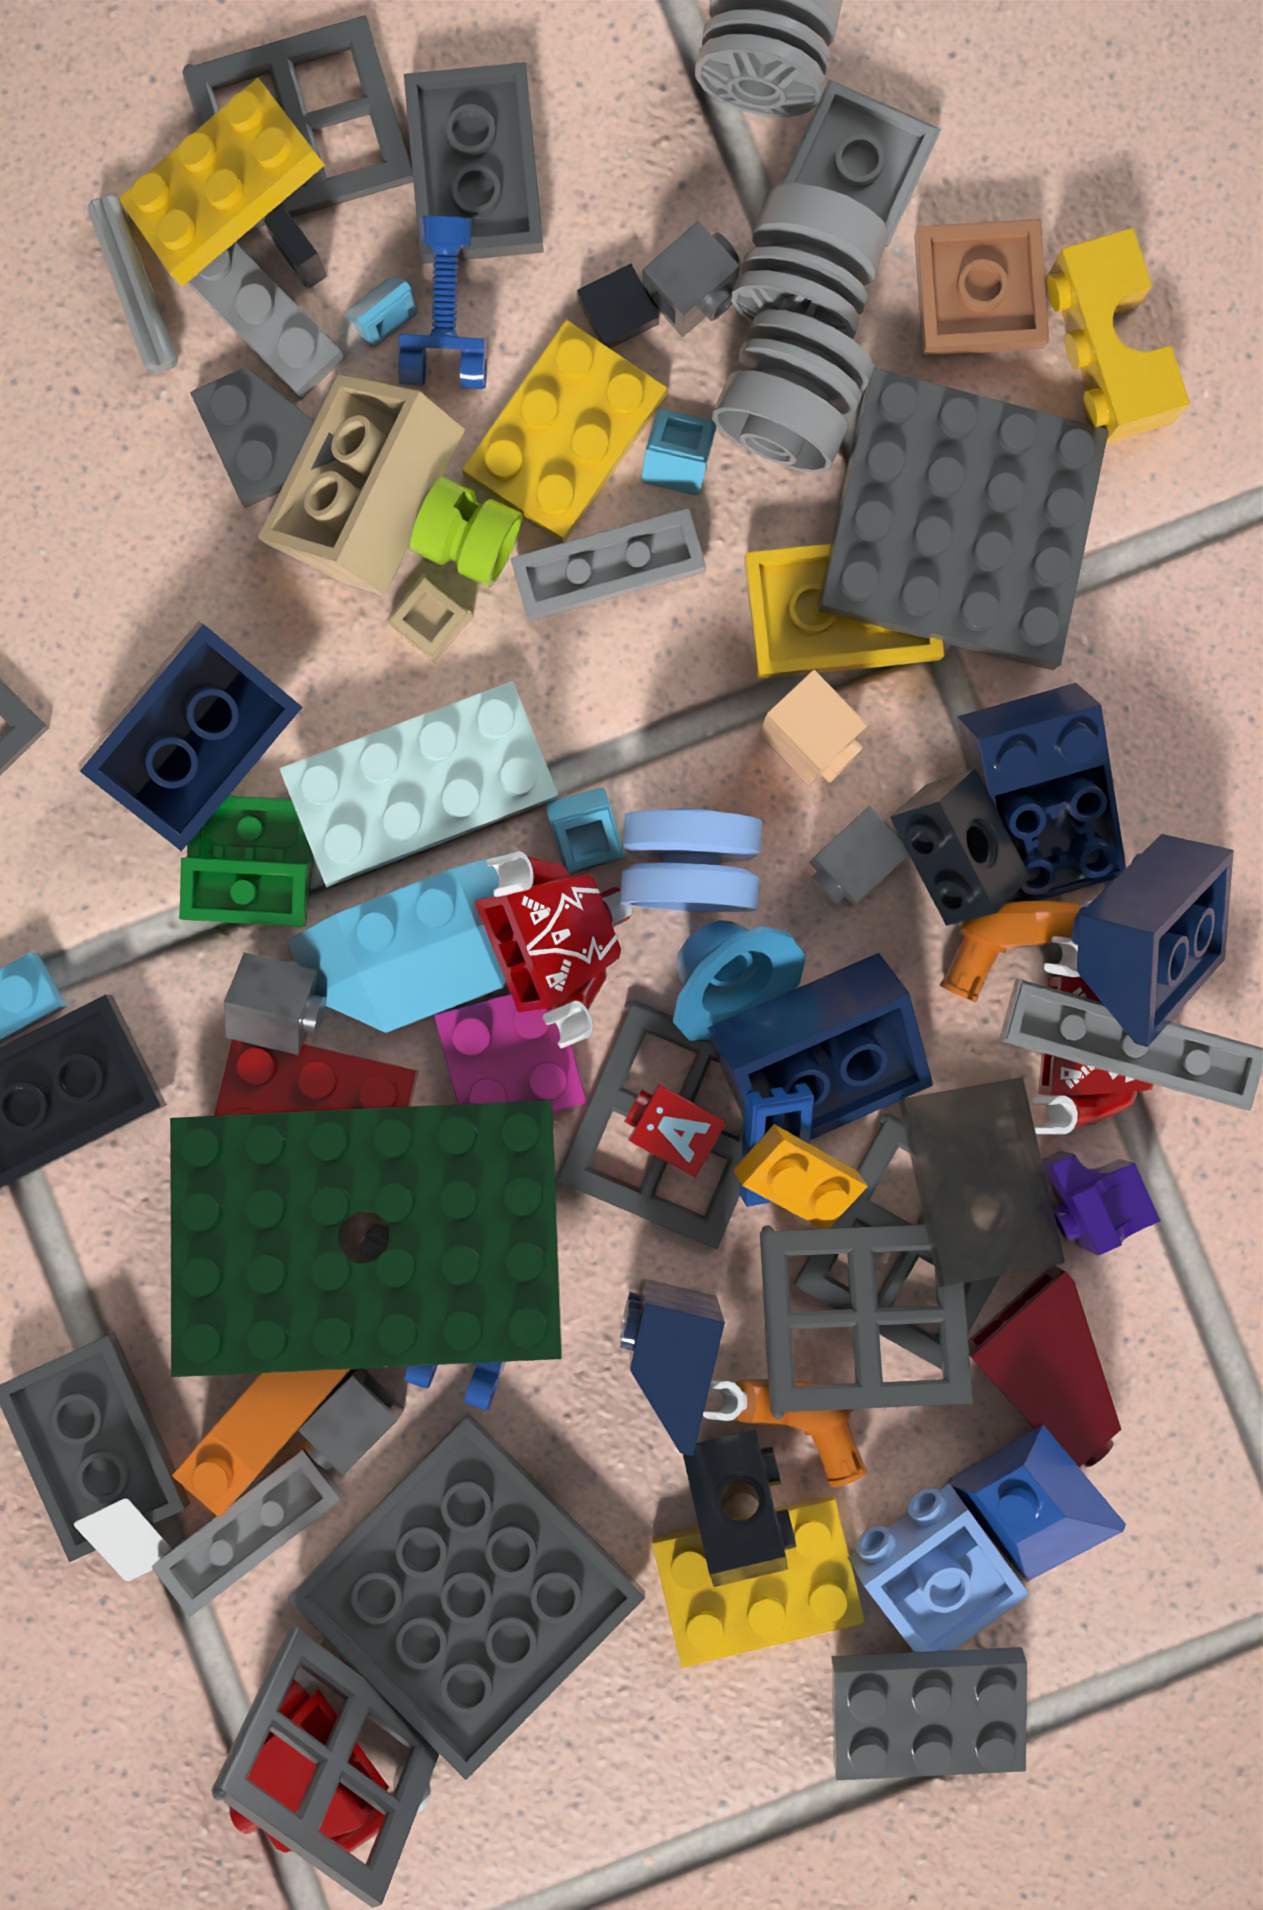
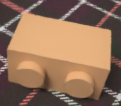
M813 669L767 713L759 734L811 786L821 775L831 783L857 758L856 756L864 749L857 739L868 725Z

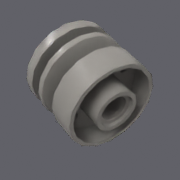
M710 0L709 15L712 19L705 24L703 30L702 47L699 49L695 68L697 81L704 91L719 102L743 112L765 117H792L810 112L820 103L830 58L828 46L834 42L843 0Z
M799 183L777 185L766 193L753 231L752 241L756 248L745 254L742 262V275L737 277L732 291V304L739 314L751 323L755 315L764 310H787L821 321L854 339L860 321L859 315L863 313L868 298V293L864 286L874 281L889 236L884 221L867 206L847 195L820 186Z
M764 310L755 315L749 330V340L743 343L739 351L738 360L744 370H738L729 374L713 409L712 420L719 430L731 440L764 459L803 472L821 473L829 471L848 429V424L842 415L856 411L862 397L860 390L866 389L875 365L870 355L858 343L830 325L809 316L787 310Z

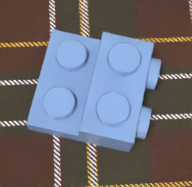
M950 1483L940 1490L928 1488L917 1493L909 1502L908 1514L889 1528L874 1526L865 1531L857 1541V1551L848 1557L863 1586L914 1652L955 1650L1030 1595Z

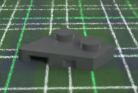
M247 367L191 391L190 394L244 508L280 493L311 430L314 420ZM328 433L311 470L336 460L331 450L334 437L332 434Z

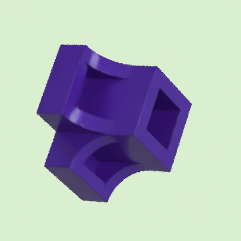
M1059 1151L1039 1160L1059 1204L1052 1207L1051 1212L1066 1242L1075 1240L1077 1246L1099 1256L1122 1246V1242L1132 1234L1161 1221L1134 1162L1117 1159L1102 1167L1088 1169L1081 1164L1075 1154L1065 1151Z

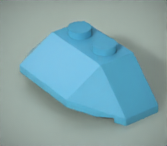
M487 859L458 866L336 913L287 940L294 961L303 967L317 970L316 995L325 997L326 1006L385 1033L504 987L506 980L474 902L478 899L494 895L493 889L499 887L498 874L495 868L487 866Z

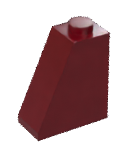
M1052 1264L968 1340L969 1357L1033 1429L1044 1425L1079 1468L1082 1465L1091 1467L1110 1452L1114 1445L1112 1438L1122 1429L1075 1281L1066 1271Z

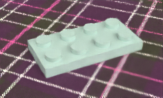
M513 681L279 768L326 888L558 798V792Z

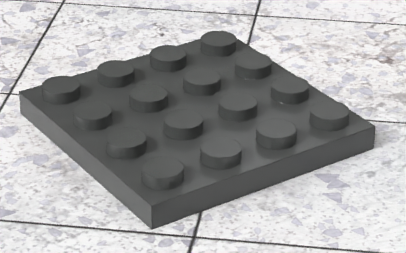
M874 368L868 385L864 390L817 611L925 639L930 637L940 639L945 644L1052 671L1061 666L1108 437V429L1095 428L1090 424Z
M467 1413L290 1592L287 1599L423 1738L467 1780L645 1599V1590Z

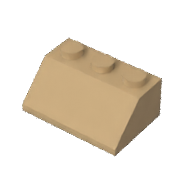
M337 374L260 531L258 539L343 583L385 596L409 547L410 537L420 508L433 484L440 477H443L465 429L420 391ZM328 433L332 434L334 437L331 450L336 460L311 470Z

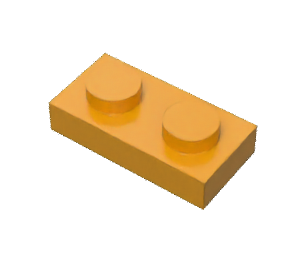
M775 1124L733 1169L742 1186L822 1229H829L868 1187L858 1171Z

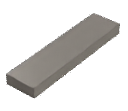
M1021 979L1015 980L999 1038L1001 1042L1246 1111H1251L1263 1068L1262 1047L1170 1022L1148 1047L1135 1044L1102 1002Z

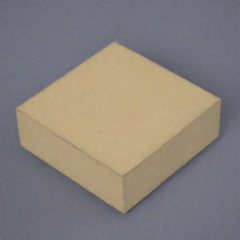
M423 574L385 622L388 627L433 663H436L470 622L473 614Z

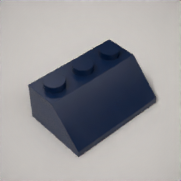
M198 621L78 763L79 771L182 852L303 707L206 625Z
M1161 834L1142 853H1138L1133 858L1131 864L1115 880H1110L1104 890L1087 907H1082L1077 913L1072 927V942L1078 945L1077 972L1135 1044L1148 1047L1225 960L1233 849Z
M876 953L707 1027L723 1074L743 1118L746 1093L758 1091L762 1098H768L770 1089L782 1087L786 1094L793 1093L794 1085L807 1084L814 1095L810 1140L933 1086L910 993L880 953ZM792 1112L785 1113L784 1130L789 1133ZM766 1116L765 1134H766V1132H767V1120H768V1116Z
M644 1278L641 1294L629 1291L621 1323L620 1348L630 1350L629 1370L678 1451L682 1454L693 1456L725 1325L724 1317L715 1295Z

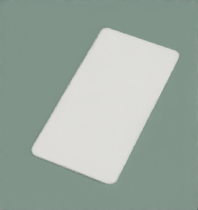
M122 1499L74 1523L76 1529L125 1581H131L152 1571L151 1566L172 1549L129 1499Z

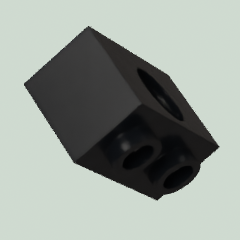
M976 768L926 784L890 816L946 926L997 913L1030 879Z
M756 1429L696 1443L694 1455L683 1454L713 1587L788 1570L785 1550L797 1548L788 1509L775 1511L770 1487L781 1484L773 1447L760 1449ZM746 1493L758 1501V1508L750 1518L746 1520H733L723 1512L725 1503L735 1494Z

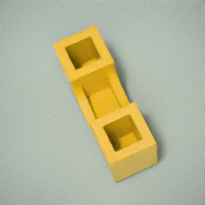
M1134 227L1063 248L1046 279L1050 304L1055 312H1062L1068 333L1065 335V349L1069 363L1074 370L1080 369L1087 391L1084 392L1083 396L1086 417L1090 425H1093L1095 428L1108 429L1106 444L1172 424L1190 405L1172 345L1152 351L1133 350L1120 341L1113 327V316L1137 309L1152 287Z

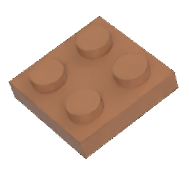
M1041 219L917 227L914 242L922 356L1045 348L1049 341Z

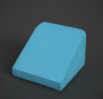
M389 277L345 312V315L371 348L372 346L376 347L417 314L418 308L410 285L405 280Z
M658 408L646 447L641 475L642 481L647 484L698 495L701 492L717 427L714 421Z
M596 788L546 804L561 861L569 874L625 858L604 788Z

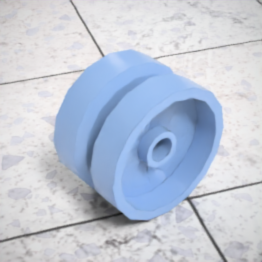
M691 808L642 810L625 813L623 848L633 855L662 859L661 863L633 864L622 870L620 904L649 909L695 912L757 911L760 877L750 870L721 866V862L747 861L761 853L762 820L740 814Z

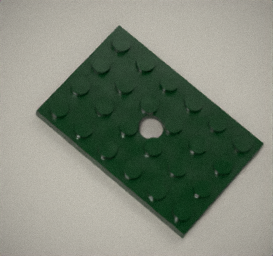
M552 1100L170 1118L171 1377L563 1359ZM361 1212L377 1214L384 1220L389 1230V1243L386 1250L378 1259L368 1263H358L351 1260L343 1252L340 1244V1232L344 1223L351 1216Z

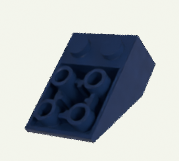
M1077 683L957 716L967 771L976 768L1030 876V879L1006 903L1043 900L1116 879L1126 869L1102 706Z

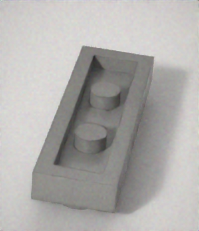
M236 242L187 283L300 400L345 359L342 351Z
M689 508L510 558L528 622L706 572V564Z
M303 1447L238 1497L221 1518L216 1515L159 1558L151 1567L190 1618L341 1501L344 1493L326 1469L317 1464Z

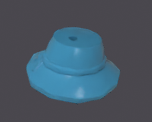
M723 920L703 926L692 934L678 951L676 968L682 990L677 996L673 1023L689 1041H712L707 1027L796 989L801 981L806 959L805 953L788 931L765 926H758L749 930L733 921Z

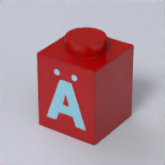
M658 1083L653 1094L641 1089L624 1123L634 1127L628 1141L696 1178L723 1130L726 1121Z

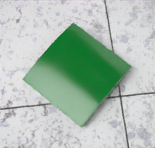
M229 795L189 842L187 845V856L181 857L179 920L306 926L313 853L291 799Z

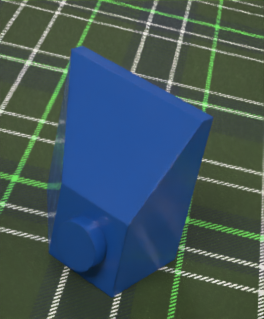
M1044 1425L1039 1426L952 1476L947 1484L950 1483L979 1525L1027 1582L1122 1533L1126 1526L1122 1518Z

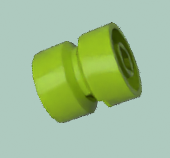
M443 476L433 484L420 508L410 537L409 548L411 552L441 566L453 560L456 562L459 574L490 588L498 580L513 551L521 529L523 514L493 499L479 504L476 501L474 490Z

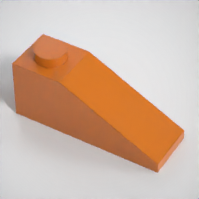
M350 1369L261 1373L172 1476L217 1517L221 1518Z

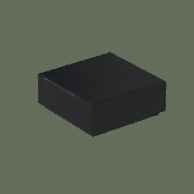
M280 203L265 216L264 223L273 243L305 287L308 285L309 288H312L327 277L317 251L283 204Z
M632 263L577 290V299L599 342L608 348L621 344L659 325V316Z

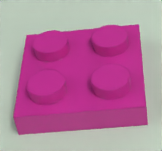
M510 994L434 1015L457 1103L475 1104L552 1100L553 1112L587 1103L572 1044L560 1049L557 1044L560 1041L558 1026L556 1023L546 1025L542 1018L543 1014L554 1010L555 1006L518 1013Z

